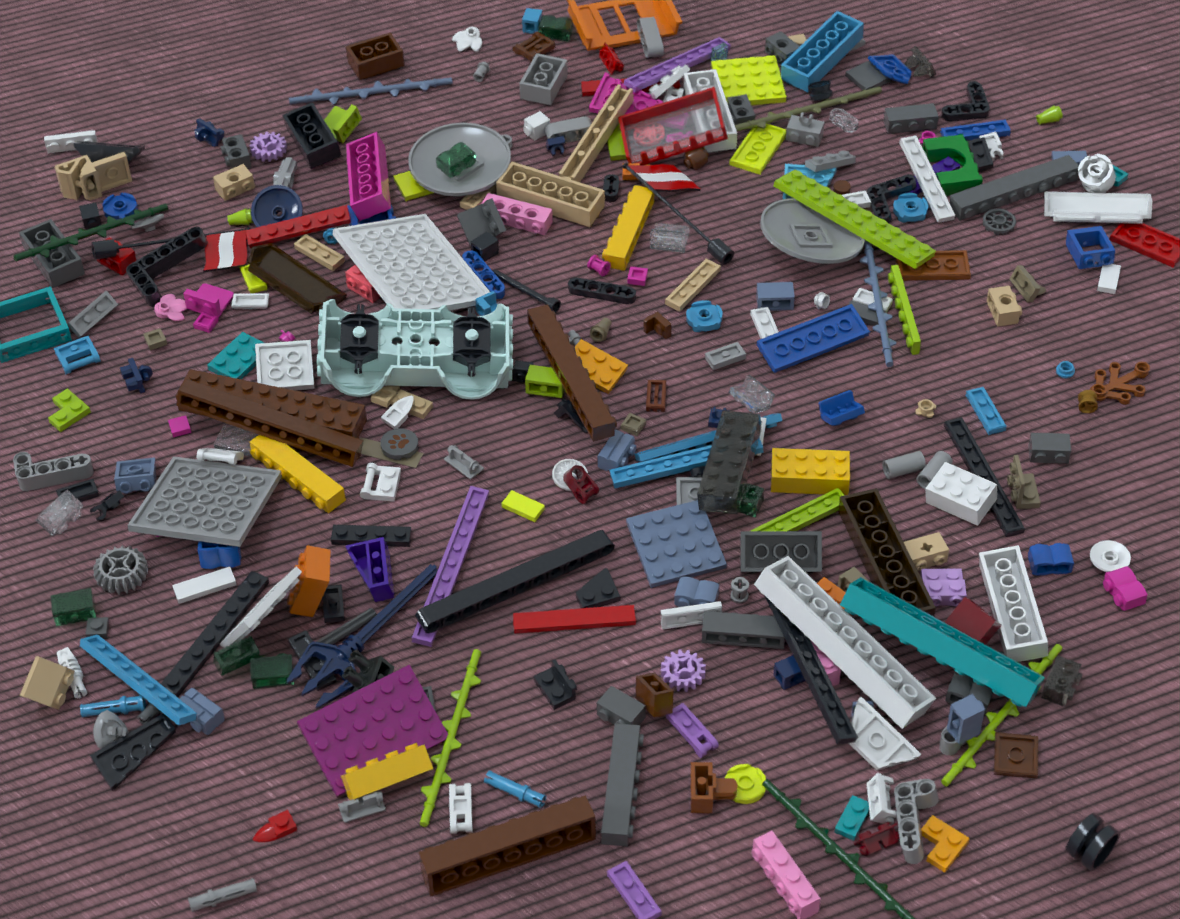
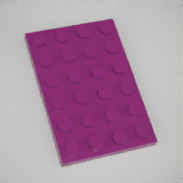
M410 665L297 721L299 729L336 797L347 793L341 775L346 774L345 769L356 765L360 769L366 766V761L378 758V761L386 759L385 754L395 750L398 751V754L405 752V747L417 743L418 746L425 745L426 750H429L444 742L448 736L446 729Z

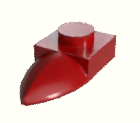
M286 810L268 818L269 823L257 831L253 841L271 842L297 831V826L289 811Z

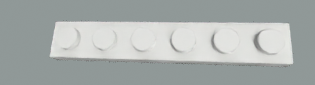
M917 136L901 138L900 146L937 222L954 220L955 214Z

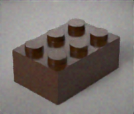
M391 32L346 46L347 62L359 80L405 66L403 50Z

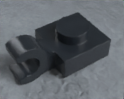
M120 490L114 491L99 502L97 506L92 507L90 512L99 510L100 516L96 520H102L106 516V510L108 508L112 510L121 503L119 500L124 495Z

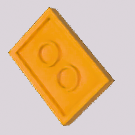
M582 339L575 346L576 355L581 357L583 367L587 368L589 378L594 380L596 388L609 394L627 370L628 365Z

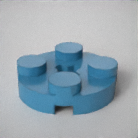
M915 193L901 194L893 203V212L902 223L907 221H923L928 213V202L923 197L922 199L919 198L918 194Z
M702 300L691 304V308L687 309L686 320L694 332L711 331L720 328L723 312L717 304L715 306L711 304V301Z

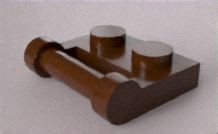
M536 31L530 38L514 45L512 49L515 54H520L532 62L536 53L545 55L556 46L554 41Z

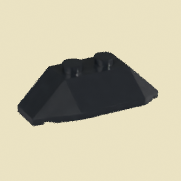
M85 141L74 143L76 150L82 156L87 155L91 163L125 152L129 165L145 150V146Z

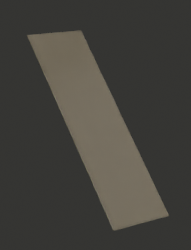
M360 437L361 440H364L361 454L416 468L424 454L416 451L413 456L407 459L406 457L401 458V460L390 459L383 454L381 442Z

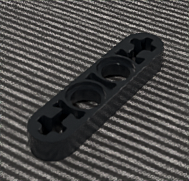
M572 278L568 281V291L573 295L622 304H632L636 300V291L629 286L583 278ZM590 288H597L598 290H596V291H590L589 289H590ZM607 291H614L615 293H614V294H607L606 292H607Z

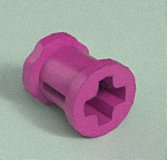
M593 255L589 259L587 267L590 270L594 269L599 272V275L605 276L610 270L611 263L599 259L598 255Z

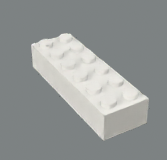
M716 69L684 73L683 89H685V96L715 87L719 98L728 139L704 146L707 152L736 149L737 131ZM716 105L691 112L697 134L721 127Z
M1019 545L980 552V570L994 619L1002 624L998 629V634L1004 655L1016 662L1048 656L1047 637Z

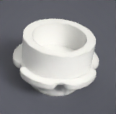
M820 292L814 298V304L817 309H826L830 303L829 295Z

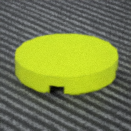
M739 764L730 768L725 778L735 779L738 785L737 796L733 800L736 803L751 804L760 800L765 794L766 789L762 786V783L766 780V777L759 768L751 767L749 764Z

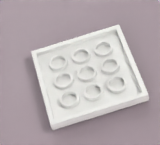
M298 567L291 570L255 605L223 639L220 645L225 649L230 645L234 647L253 631L260 621L273 610L274 606L286 596V593L300 581L297 577L302 571Z

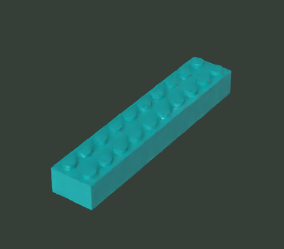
M861 577L850 583L840 603V606L844 607V611L851 615L857 614L862 617L865 623L877 625L883 633L899 637V641L903 644H911L917 647V650L924 655L930 654L936 658L938 663L945 666L947 664L955 668L954 671L958 674L972 677L976 684L992 688L993 693L1010 698L1011 702L1019 707H1027L1045 678Z

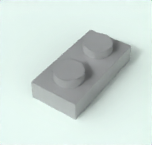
M735 342L705 353V359L710 367L716 370L746 359V353L740 344Z

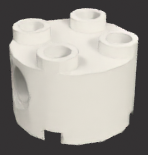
M1095 154V156L1091 157L1089 155L1081 161L1078 167L1082 186L1090 193H1105L1115 182L1116 174L1113 165L1105 155Z

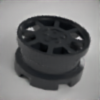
M818 81L808 85V89L811 92L810 100H823L833 96V91L830 89L831 81Z

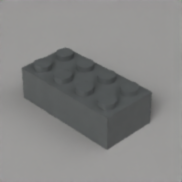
M52 219L19 232L25 251L29 250V248L33 249L50 243V236L52 235L59 239L65 238ZM70 244L49 250L48 258L40 254L30 257L52 288L85 274L82 260Z
M740 531L741 572H762L765 567L787 556L804 572H822V531Z

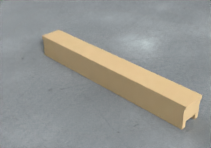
M619 84L616 86L559 172L560 177L581 182L619 124L618 117L625 115L634 101L632 88L625 90Z

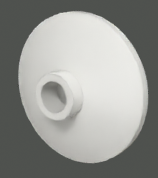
M1106 540L1098 542L1090 551V559L1094 566L1105 572L1129 566L1131 556L1128 549L1115 541Z

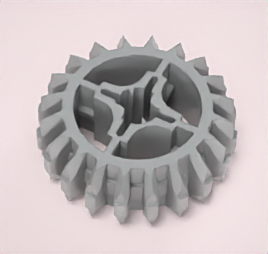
M123 545L120 548L114 546V549L111 551L107 549L106 554L100 553V558L96 559L95 565H93V575L99 587H102L104 592L109 591L111 594L115 591L118 594L121 591L128 593L130 589L135 591L136 586H141L142 581L146 580V575L148 574V564L143 553L139 552L137 548L133 549L131 546L127 548Z

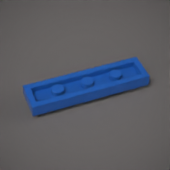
M1006 120L941 128L940 134L942 137L963 134L965 140L970 141L996 132L998 137L1010 136L1011 130Z

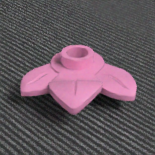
M174 294L164 295L154 307L155 314L159 318H169L173 321L185 319L182 314L186 310L185 300L176 299Z

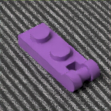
M684 703L673 708V713L666 715L669 722L694 748L700 758L707 755V751L715 750L719 747L714 736ZM704 739L706 743L701 744L700 741Z

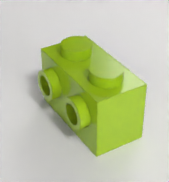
M530 365L525 379L526 393L562 398L565 390L553 368Z

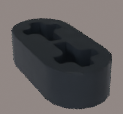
M615 174L606 175L604 178L603 190H605V201L615 202L618 199L619 177Z

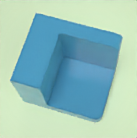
M494 291L475 299L476 312L480 316L488 315L496 310V293Z

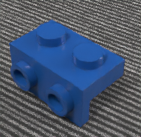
M851 390L818 403L821 419L832 426L840 425L843 421L855 419L865 413L864 406L854 401Z

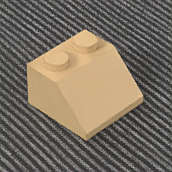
M36 656L20 696L59 710L60 706L65 702V694L73 682L75 671Z

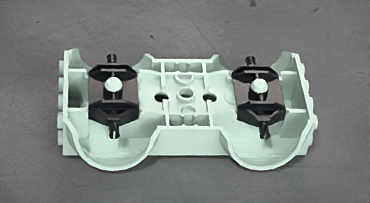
M335 299L323 302V309H319L317 376H321V384H332L337 390L346 395L355 397L369 396L379 391L384 385L446 387L453 395L471 400L486 397L497 388H508V381H512L513 329L509 325L513 323V314H509V307L503 304H497L495 311L480 317L475 315V307H472V313L471 307H469L468 315L460 316L449 311L447 305H442L438 310L394 308L390 303H386L384 309L371 314H365V305L361 304L360 310V304H358L355 314L340 309L336 305ZM392 341H402V344L394 345ZM429 342H440V344L434 346V344L430 345Z

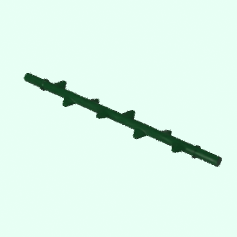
M165 203L153 208L150 207L144 211L135 209L133 215L118 220L108 216L106 224L89 230L80 228L77 234L62 239L52 235L50 236V243L33 249L29 248L27 251L15 254L13 256L14 260L17 262L29 257H35L38 254L48 258L49 250L67 244L78 245V240L96 234L106 238V231L125 224L134 226V221L168 210V205Z
M768 779L762 783V786L776 798V801L780 802L797 818L796 829L808 828L826 846L825 853L835 854L856 874L853 882L855 885L867 884L885 901V910L895 911L900 916V919H916L909 913L908 909L906 910L887 892L888 885L886 883H877L857 864L860 857L858 853L847 854L828 836V828L818 827L799 809L802 802L801 799H789L785 796L784 792H781Z

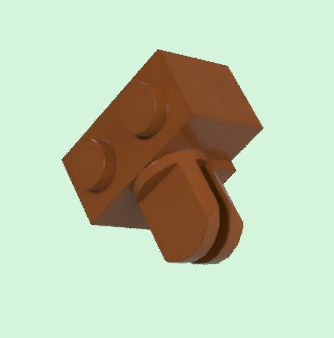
M691 762V813H713V800H734L737 796L738 787L735 779L716 778V773H713L712 762Z

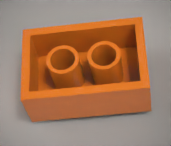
M307 545L304 553H300L298 565H295L294 568L298 567L302 573L297 577L300 581L290 589L287 605H290L289 613L308 617L314 616L330 581V549Z

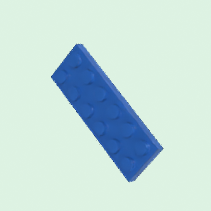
M850 304L760 339L756 345L773 373H776L867 337L870 331L854 306Z

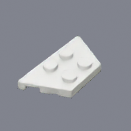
M862 697L858 699L851 721L858 738L855 743L849 744L878 771L917 759L921 755Z

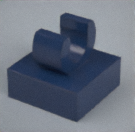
M564 136L547 139V151L551 150V155L555 156L554 150L558 149L561 155H563Z
M715 406L711 408L708 427L720 429L727 427L730 411L726 408H723V410L716 409Z

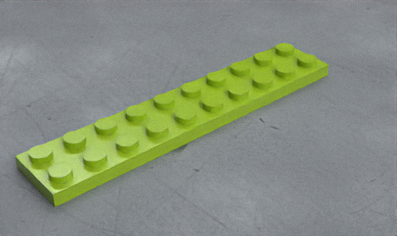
M794 169L774 182L775 188L914 269L935 255L936 250L930 248L929 245L916 240L915 237L890 225L884 219L878 218L870 211L864 210L856 203L845 199L842 195L831 191L828 187L819 184L798 170Z

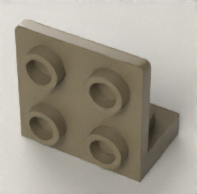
M1014 455L1013 462H1010V475L1007 476L1008 487L1012 489L1011 501H1015L1016 509L1040 508L1041 502L1034 474H1023L1019 456Z

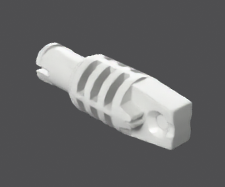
M68 647L57 651L59 665L75 671L73 682L70 685L74 697L81 698L80 692H82L84 697L87 695V690L82 681L83 673L77 659Z

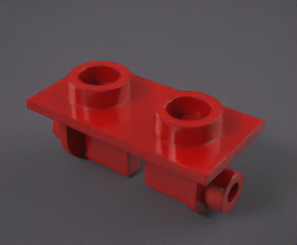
M604 42L599 57L610 74L613 75L614 70L622 71L624 64L618 59L615 50Z

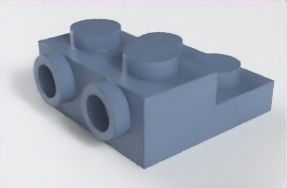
M155 457L118 461L114 477L116 491L120 490L122 493H130L137 490H151L157 480Z

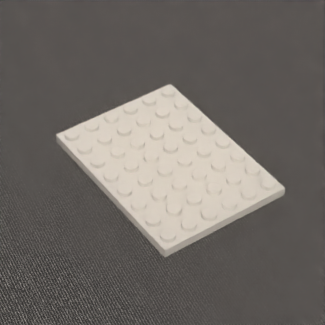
M426 214L333 229L332 235L385 303H390L394 308L438 310L442 305H447L450 311L476 306L475 299L490 292Z

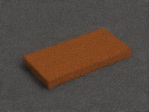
M967 250L936 251L933 258L916 269L896 258L903 281L970 280L971 278Z

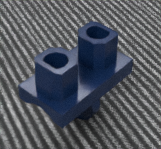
M201 118L196 119L197 128L194 130L196 140L200 142L206 141L213 147H217L219 141L224 138V130L214 128L213 123L210 121L205 122Z
M130 358L128 359L129 365L120 367L122 378L126 379L125 383L128 391L138 389L140 394L144 393L143 380L149 381L153 371L151 367L141 365L138 369L134 359Z

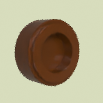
M838 180L834 183L833 192L839 195L850 193L851 185L848 181Z

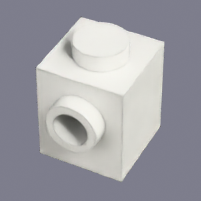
M541 111L525 118V134L534 141L545 136L544 129L546 125L550 124V119Z

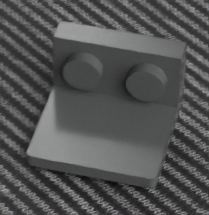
M492 198L486 200L481 205L457 214V218L470 246L472 240L486 231L492 236H498L506 231Z

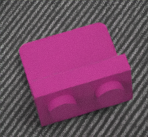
M206 283L202 284L197 292L186 289L183 293L186 309L199 313L204 312L218 318L234 295L232 291Z

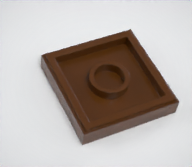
M995 732L994 775L1037 779L1038 736Z

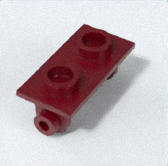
M887 822L878 826L879 831L871 833L869 830L858 835L859 840L854 842V845L860 843L859 851L861 855L869 856L881 850L878 841L882 842L884 848L898 843L900 839L899 831L894 829L898 822L893 825Z

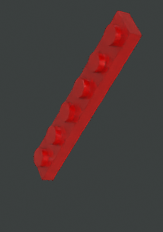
M347 205L246 230L248 245L252 248L351 223L349 208Z

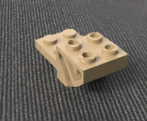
M125 152L92 163L89 157L85 155L54 166L64 198L77 200L83 192L84 198L91 201L102 197L101 192L132 182Z

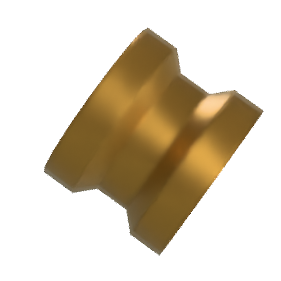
M1084 390L1078 394V406L1082 413L1089 414L1097 410V394L1094 391Z

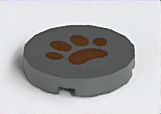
M407 429L390 430L381 438L382 452L386 457L394 460H401L404 457L406 459L410 458L418 450V438L415 433Z

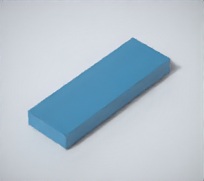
M980 387L966 391V397L988 435L1006 431L1007 426L985 388Z

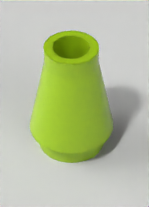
M1052 106L1041 114L1036 115L1039 125L1058 122L1063 118L1059 106Z
M245 208L227 216L229 225H251V223H254L251 217V209Z

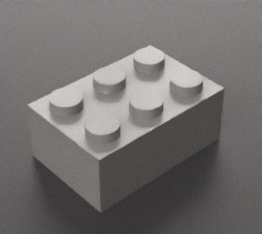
M536 53L519 83L520 99L552 105L568 76L567 60Z

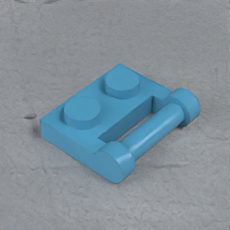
M89 336L54 348V352L65 374H69L72 370L95 362L96 364L101 362L99 354ZM91 354V356L85 357L83 359L68 364V362Z

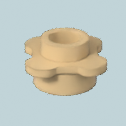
M924 399L918 402L919 407L915 411L917 415L928 418L934 416L933 411L936 409V405L931 400Z

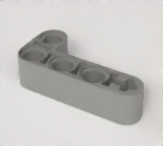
M19 452L13 458L15 475L19 487L23 491L87 479L94 473L91 458L87 454H77L34 464L28 452Z
M931 779L903 782L898 784L894 790L900 845L905 861L910 864H917L924 858L918 809L933 807L939 801L936 785Z

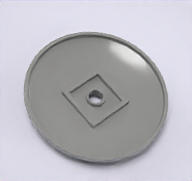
M453 123L437 127L421 136L411 148L408 163L411 175L425 189L441 195L465 196L482 192L494 186L511 163V152L506 140L495 130L474 123Z
M794 198L783 199L770 204L764 209L760 219V227L764 236L775 247L793 257L809 262L833 264L851 260L862 251L865 242L863 238Z

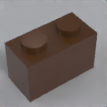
M655 672L636 676L635 698L646 705V710L653 717H663L673 713V690Z

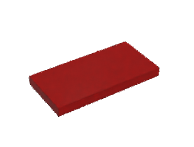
M1120 223L1110 235V241L1174 268L1180 260V238L1144 223Z

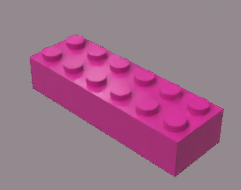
M372 133L346 144L350 206L359 221L391 209L386 148L378 133Z

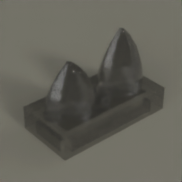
M917 46L911 49L913 55L906 60L904 65L908 68L918 66L914 76L918 77L926 74L930 78L935 76L936 72L932 63Z

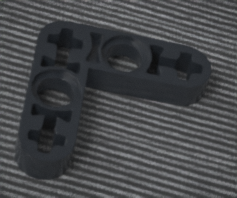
M976 81L969 82L966 93L970 103L944 106L941 118L945 121H961L988 117L990 107L981 83Z
M904 175L870 186L867 189V195L871 201L874 215L890 223L892 217L886 199L913 191L917 187L915 177L913 175ZM889 187H896L894 190H888ZM878 203H883L881 207H875Z

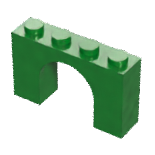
M963 134L923 139L922 148L929 163L939 162L950 157L962 167L954 171L936 173V177L946 196H951L952 194L983 184L982 175H979L978 165L974 163L973 153L970 152L969 143L965 140Z

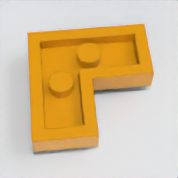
M933 815L921 828L922 836L936 844L927 856L926 861L945 873L969 843L970 838Z

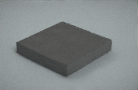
M870 61L846 71L845 75L862 90L879 87L892 81V79L885 77Z

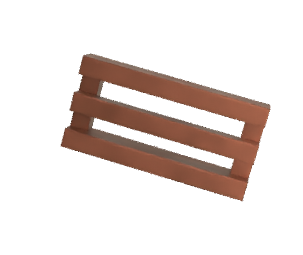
M648 380L646 411L650 412V409H653V412H657V409H661V412H665L666 380ZM651 384H655L654 404H650ZM659 385H662L661 404H658Z

